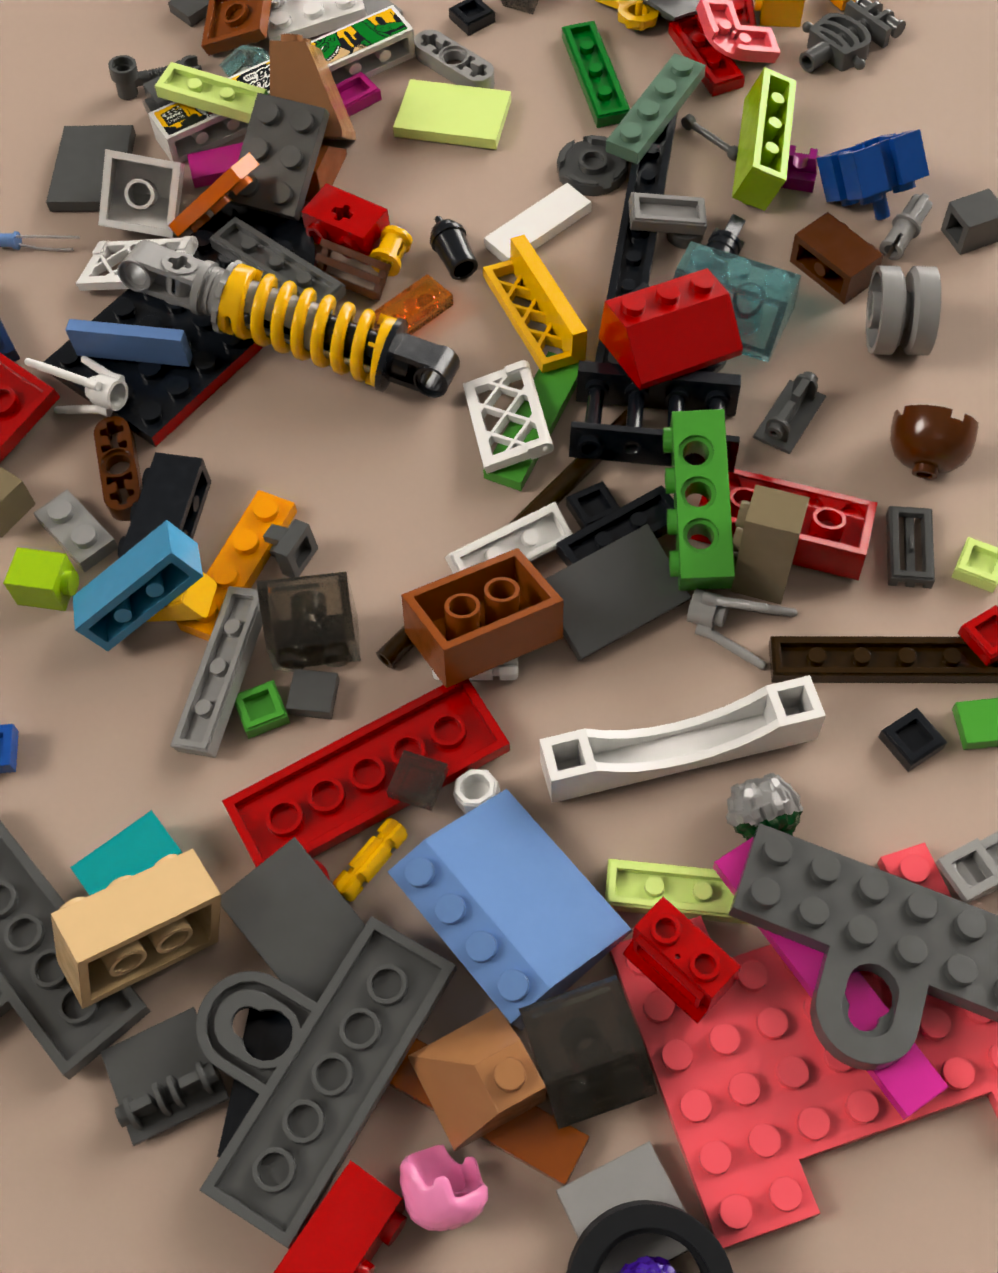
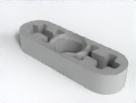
M424 30L415 36V54L417 60L456 85L494 88V67L485 59L436 30ZM451 60H460V61H462V62L459 63V64H447V63H446V62L451 61Z

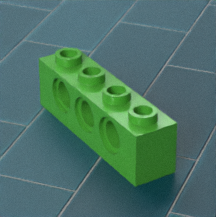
M724 409L673 411L670 427H663V452L671 453L672 468H665L666 494H674V509H667L668 535H676V550L669 551L670 577H678L679 590H696L697 588L702 590L729 589L732 587L735 578L725 411ZM691 453H697L703 456L706 461L701 465H691L685 461L684 457ZM695 493L701 494L706 497L708 503L701 507H695L687 502L686 497ZM693 535H704L710 540L711 545L705 549H697L690 545L688 539Z

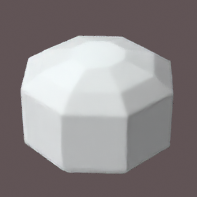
M470 769L456 779L453 796L456 804L466 814L499 794L500 787L498 781L488 770Z

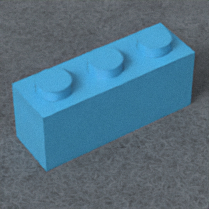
M168 520L163 522L73 595L75 631L106 651L111 650L203 577L198 543Z

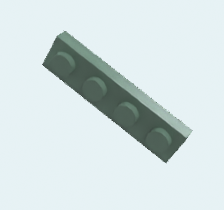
M674 53L606 140V152L638 164L705 77L706 65Z

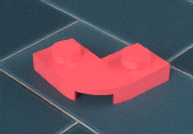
M732 0L699 1L696 11L704 34L717 51L739 61L754 63L776 62L781 52L771 27L741 25Z

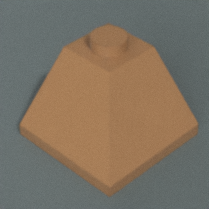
M498 1007L408 1055V1059L454 1151L461 1149L546 1101V1086L521 1039Z

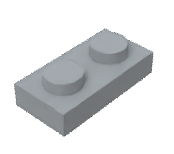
M68 489L34 512L38 522L84 572L118 549L114 538Z

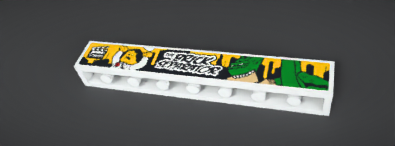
M394 5L311 41L312 45L322 50L335 84L359 72L370 78L416 57L414 29ZM270 59L228 78L267 89V93L270 95ZM177 102L169 103L148 113L157 142L171 161L179 163L188 160L187 154L213 149L246 134L249 125L245 122Z

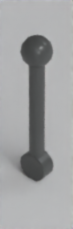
M687 114L682 118L681 123L686 130L693 129L727 152L729 159H737L738 146H730L697 124L693 115Z

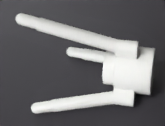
M82 356L81 362L98 373V375L90 378L31 358L24 360V364L29 367L85 386V395L94 404L54 407L56 414H100L110 417L113 410H120L127 401L128 386L125 382V377L111 372L87 356Z

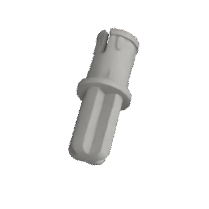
M914 194L903 212L894 217L892 221L893 227L879 247L880 252L884 254L883 256H886L890 248L894 246L895 249L888 259H900L912 238H916L920 234L921 224L932 208V202L927 194Z

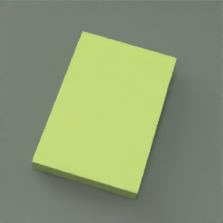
M410 79L393 126L394 137L497 150L511 104V91Z

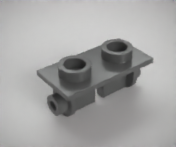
M806 371L803 374L797 375L794 381L789 380L753 435L754 439L787 454L792 452L826 398V395L817 392L818 378L814 373Z

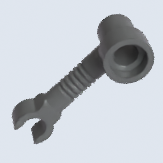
M127 55L113 57L108 63L112 81L116 83L118 96L124 100L137 97V87L143 86V83L161 76L168 67L138 71L135 59ZM195 55L185 56L182 60L175 62L202 70L201 65H198V59Z

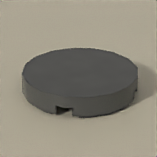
M589 135L584 136L583 141L575 143V140L562 148L557 159V173L563 185L566 183L570 184L582 195L599 196L618 189L624 183L629 170V161L606 152V140L608 137Z

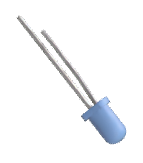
M14 231L13 233H0V247H12L14 250L26 247L46 251H73V248H46L22 244V238L80 239V236L21 235L18 231Z

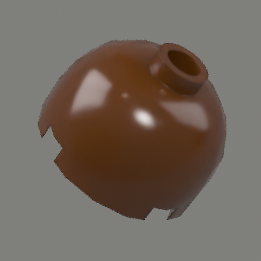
M909 405L904 407L902 415L897 409L894 412L890 436L894 456L904 466L912 469V475L923 479H936L938 473H948L957 469L971 456L977 438L978 422L967 414L964 415L963 421L952 418L953 409L941 406Z

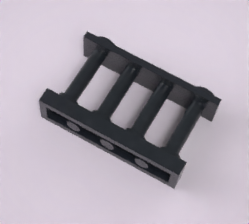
M579 360L576 402H586L587 407L585 422L571 421L569 457L672 467L671 453L663 452V429L642 428L644 408L668 410L667 427H670L673 411L724 409L725 415L735 416L741 388V375L694 371L639 390L620 364ZM603 404L628 406L626 426L601 424ZM726 435L728 472H734L740 436ZM691 453L684 457L685 461L691 465H701L706 461L703 456L697 453Z

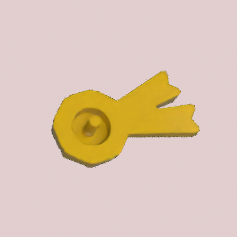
M595 0L618 9L617 20L625 24L627 29L643 31L649 27H655L659 11L650 5L643 4L642 0Z

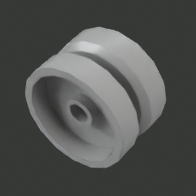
M876 265L870 280L866 307V344L870 354L892 355L899 344L907 355L928 356L931 353L937 338L941 312V280L937 267L912 266L905 277L900 266Z

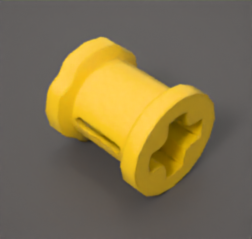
M388 225L381 232V242L378 248L373 249L369 256L391 264L388 276H395L402 267L401 259L405 253L409 252L413 239L405 229L399 228L396 225ZM371 266L376 272L379 273L380 269Z

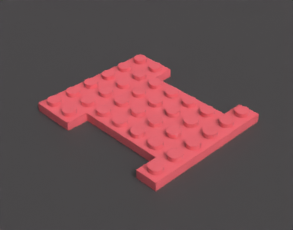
M925 842L880 857L877 863L880 870L952 897ZM701 916L689 919L709 937ZM632 938L620 942L609 952L709 1229L723 1249L820 1214L800 1161L984 1096L988 1097L998 1118V1022L927 994L915 1044L949 1087L903 1120L866 1070L856 1069L840 1062L823 1047L814 1032L811 1022L810 1006L812 998L771 944L732 957L741 966L735 984L698 1024L623 955ZM859 971L890 1010L892 994L886 982L872 972Z

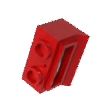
M662 897L634 926L632 941L623 952V955L697 1024L735 984L741 966L665 897Z

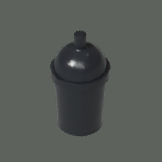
M436 216L434 219L436 224L433 226L430 235L432 249L438 253L453 279L462 280L468 278L477 270L478 262L468 243L464 227L451 219H442L441 216Z

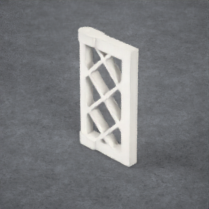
M196 236L146 239L166 248L188 253L192 256L198 248ZM142 240L99 241L92 252L93 256L76 282L80 291L129 289L120 280L117 269L113 271L111 267L122 262ZM106 270L109 271V274L105 276H98Z
M526 360L504 366L505 368L463 383L486 474L530 458L532 460L550 454L554 450L530 364ZM523 380L524 387L521 390L508 386L510 383ZM492 390L483 404L480 403L478 394ZM502 394L515 397L506 411L493 407ZM524 401H528L532 414L529 418L515 414ZM487 414L500 418L491 432L487 431L484 421ZM509 421L523 425L514 439L500 435ZM532 428L537 429L539 438L526 443L523 442ZM494 442L508 446L505 451L493 455L491 448Z

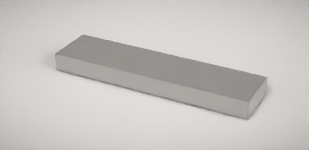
M228 587L170 745L176 751L216 758L272 596L266 590Z

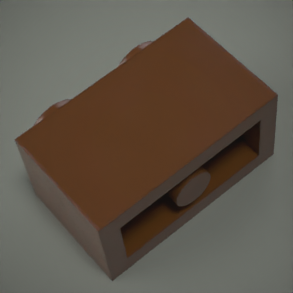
M827 212L795 234L790 262L840 302L846 304L869 287L873 270L876 265H881L884 254L878 251L874 245L857 235L845 223L840 222Z

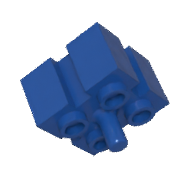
M920 129L905 131L899 134L880 135L855 144V146L816 158L826 202L841 201L842 206H849L859 202L860 205L872 203L876 220L890 217L886 192L893 190V193L910 190L916 187L915 180L929 176Z

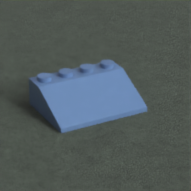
M507 789L424 839L388 871L393 880L509 1022L521 1031L632 932L627 923Z

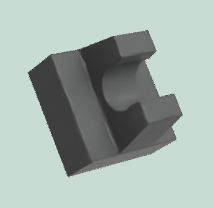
M294 519L289 528L271 524L263 535L265 542L273 544L269 552L271 556L276 558L282 574L295 580L298 579L318 550V545L310 525Z

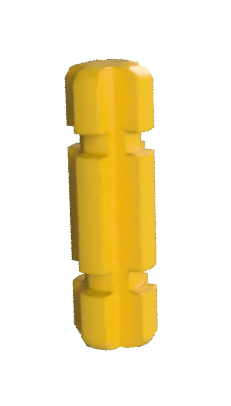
M393 818L386 819L377 830L379 832L378 836H372L348 863L350 866L349 870H342L333 881V885L345 900L349 902L354 901L364 889L362 887L363 882L369 883L393 855L390 852L391 849H398L407 838V830L397 820Z

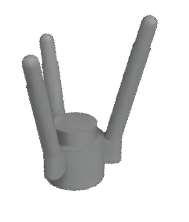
M697 588L692 596L687 613V621L697 624L695 634L707 637L759 669H765L767 666L765 661L713 628L715 625L724 626L729 608L795 617L797 610L751 600L723 597L722 595Z

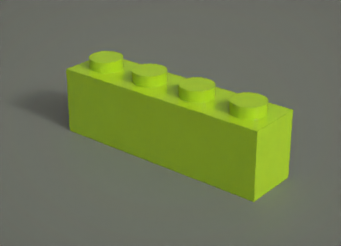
M764 67L744 99L732 198L763 211L767 209L787 180L797 82Z

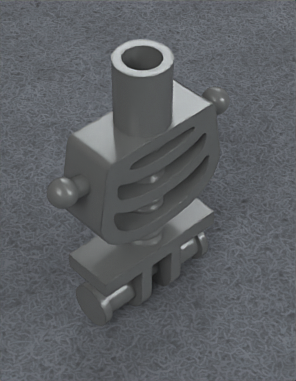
M850 0L846 3L844 14L829 13L824 15L814 25L810 21L802 25V30L805 33H809L808 49L801 53L799 57L800 65L803 70L809 73L826 62L841 72L854 66L856 69L862 70L866 65L865 60L868 57L871 41L885 48L888 46L890 34L893 38L899 37L905 29L906 22L896 19L894 12L890 9L883 11V4L878 1L856 0L854 2Z

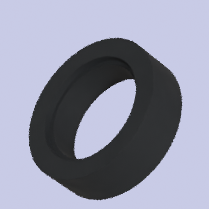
M637 1200L608 1209L588 1225L572 1250L566 1272L598 1273L602 1262L617 1244L629 1237L644 1233L661 1234L680 1242L692 1254L700 1273H733V1270L719 1241L702 1223L689 1213L667 1203Z

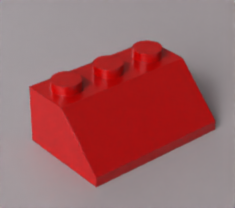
M708 268L604 302L598 338L639 390L742 355L743 345L730 293Z

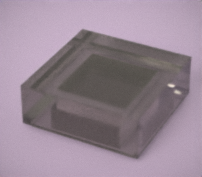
M404 750L388 786V797L432 811L448 773V764Z

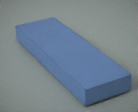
M69 319L65 329L77 356L190 367L193 358L185 332L181 329Z

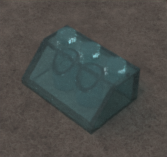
M691 241L676 268L673 279L708 268L730 293L743 345L742 354L769 362L795 308L801 275Z

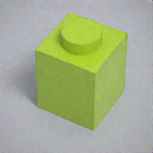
M17 547L3 584L17 605L66 611L70 597L75 595L78 590L79 575L66 553Z

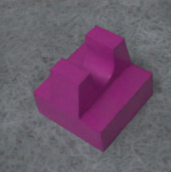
M790 145L787 180L781 188L813 193L818 170L816 158L820 157L818 156V149L810 148L809 154L796 153V146Z

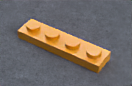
M261 490L257 491L206 573L217 583V589L208 616L197 620L176 621L181 631L209 641L228 587L252 588L271 556L269 550L273 544L265 542L263 535L271 524L288 528L297 513L294 502Z

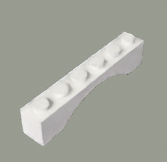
M808 675L766 685L724 707L675 723L632 730H595L585 728L540 739V763L551 802L555 803L817 740L826 715L812 679Z

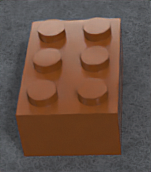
M519 548L401 595L405 633L446 688L563 638L564 600Z

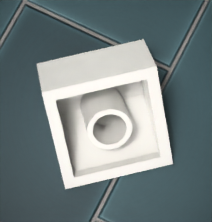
M105 149L98 225L173 238L174 232L168 225L179 213L185 163Z

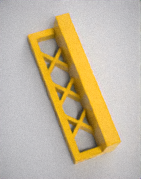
M521 235L511 238L510 260L483 267L485 281L542 373L579 363V360L586 361L587 329L526 236ZM514 273L517 279L512 284L498 280L497 277ZM517 296L531 300V304L529 307L514 304L512 301ZM532 320L546 324L547 327L542 332L528 328L527 325ZM545 345L562 349L563 353L546 357L543 349Z

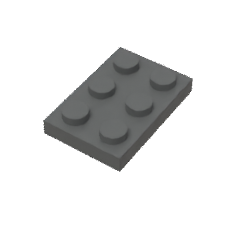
M257 93L238 161L250 152L260 165L249 174L253 181L237 195L232 190L229 192L230 203L299 221L330 113L322 107Z

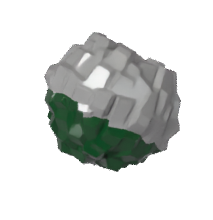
M770 773L764 775V778L749 779L740 785L737 783L731 787V797L727 799L728 813L726 819L727 823L733 826L735 832L742 834L746 840L754 836L759 823L793 836L796 826L800 823L803 807L801 806L800 795L794 791L792 786L786 783L779 775Z

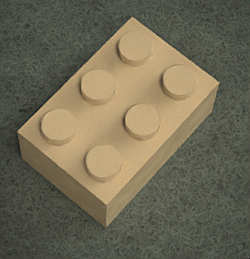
M192 848L179 855H167L157 861L153 867L134 876H121L112 881L107 888L86 898H73L64 903L59 910L51 913L57 962L82 1009L219 942L221 893Z

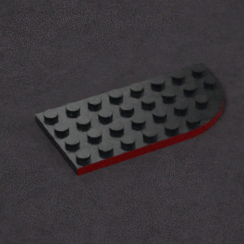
M229 202L200 229L190 235L196 236L198 240V248L193 257L203 261H214L219 264V267L226 269L233 261L211 247L209 238L231 219L237 217L315 267L317 266L314 239L312 235L311 237L307 236L302 216H300L299 221L232 205ZM127 289L92 321L184 330L193 355L190 367L96 357L89 358L111 372L125 377V382L128 386L127 401L120 410H113L111 416L124 418L128 422L131 431L156 447L263 347L257 345L253 338L242 340L236 337L235 334L232 336L226 333L214 332L211 316H199L191 313L190 309L171 305L162 299ZM70 340L44 361V363L87 378L98 375L97 372L81 362L82 356H77ZM52 375L91 402L85 395V386Z

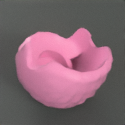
M436 1145L406 1156L401 1162L400 1186L404 1206L411 1220L420 1227L429 1231L442 1232L454 1230L472 1222L483 1212L484 1206L488 1201V1187L482 1180L477 1160L474 1157H465L463 1164H459L450 1156L444 1145Z

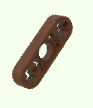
M111 416L101 420L94 429L103 498L113 518L119 521H130L131 507L135 501L138 502L143 489L136 443L128 422L124 418ZM117 433L119 445L117 448H113L110 442L112 435ZM118 462L130 464L129 468L121 474L109 473L110 468ZM126 488L129 495L127 503L120 505L122 503V495L119 489Z

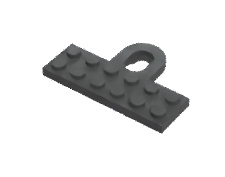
M0 820V1017L14 1008L63 1076L70 1080L100 1055L101 1051L107 1049L151 1011L131 985L82 1009L56 957L51 913L59 910L65 901Z
M759 823L755 830L728 915L824 953L811 1000L810 1015L817 1038L834 1058L850 1067L861 1070H880L895 1064L915 1043L927 994L998 1022V915ZM858 971L872 972L881 977L889 986L892 994V1006L889 1012L878 1019L875 1029L867 1032L854 1027L848 1016L850 1005L847 1001L845 990L850 975Z
M371 916L318 1002L313 1001L277 978L258 971L235 973L214 985L204 997L196 1018V1036L200 1049L215 1067L253 1090L259 1096L201 1186L200 1191L290 1249L308 1223L457 971L456 965ZM245 1008H253L259 1012L276 1011L290 1021L292 1026V1040L289 1048L281 1056L273 1060L262 1061L253 1058L247 1052L244 1040L234 1032L233 1020L235 1015Z

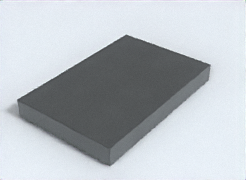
M133 125L64 126L46 201L50 212L100 211L105 149L132 154L136 137Z
M648 524L546 578V581L564 600L563 635L578 661L691 599L687 590H679L678 577H670L669 559Z
M295 837L221 895V907L278 979L315 1002H318L365 927L363 921Z

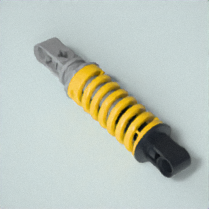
M142 240L123 259L117 269L120 280L129 289L162 299L171 305L190 309L191 313L199 316H211L214 332L226 333L232 336L235 334L236 337L242 340L253 338L254 342L262 347L272 344L275 351L281 354L291 351L293 356L301 361L311 358L314 365L320 368L331 364L332 370L335 373L343 375L350 371L355 380L359 382L365 381V384L374 386L376 390L384 392L390 382L418 391L428 397H441L446 393L460 367L459 357L451 348L407 334L408 322L406 319H397L381 313L377 322L380 328L377 331L373 329L376 317L375 312L368 308L362 312L358 323H354L356 314L354 303L345 302L338 316H335L336 299L333 295L328 294L324 296L319 304L316 303L317 294L313 288L308 287L302 291L300 296H297V285L291 280L284 282L281 288L277 289L278 280L274 274L268 273L261 279L263 271L246 265L245 262L240 260L231 262L224 269L219 267V264L214 261H203L188 253L177 252L150 240Z

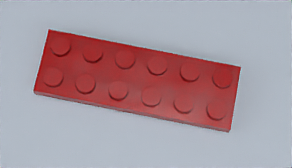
M467 679L448 688L444 684L222 800L256 867L294 837L313 858L454 782L468 770L478 769L509 752L510 743L470 680Z

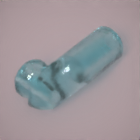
M243 44L238 46L219 66L228 77H231L243 67L251 68L269 60L270 56L261 47Z

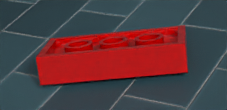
M734 469V472H728L732 537H734L737 527L735 524L741 501L751 502L756 484L810 497L792 564L859 581L867 555L878 502L744 470ZM703 495L698 507L708 503V500ZM697 534L691 536L692 540L711 544L710 540L704 535Z

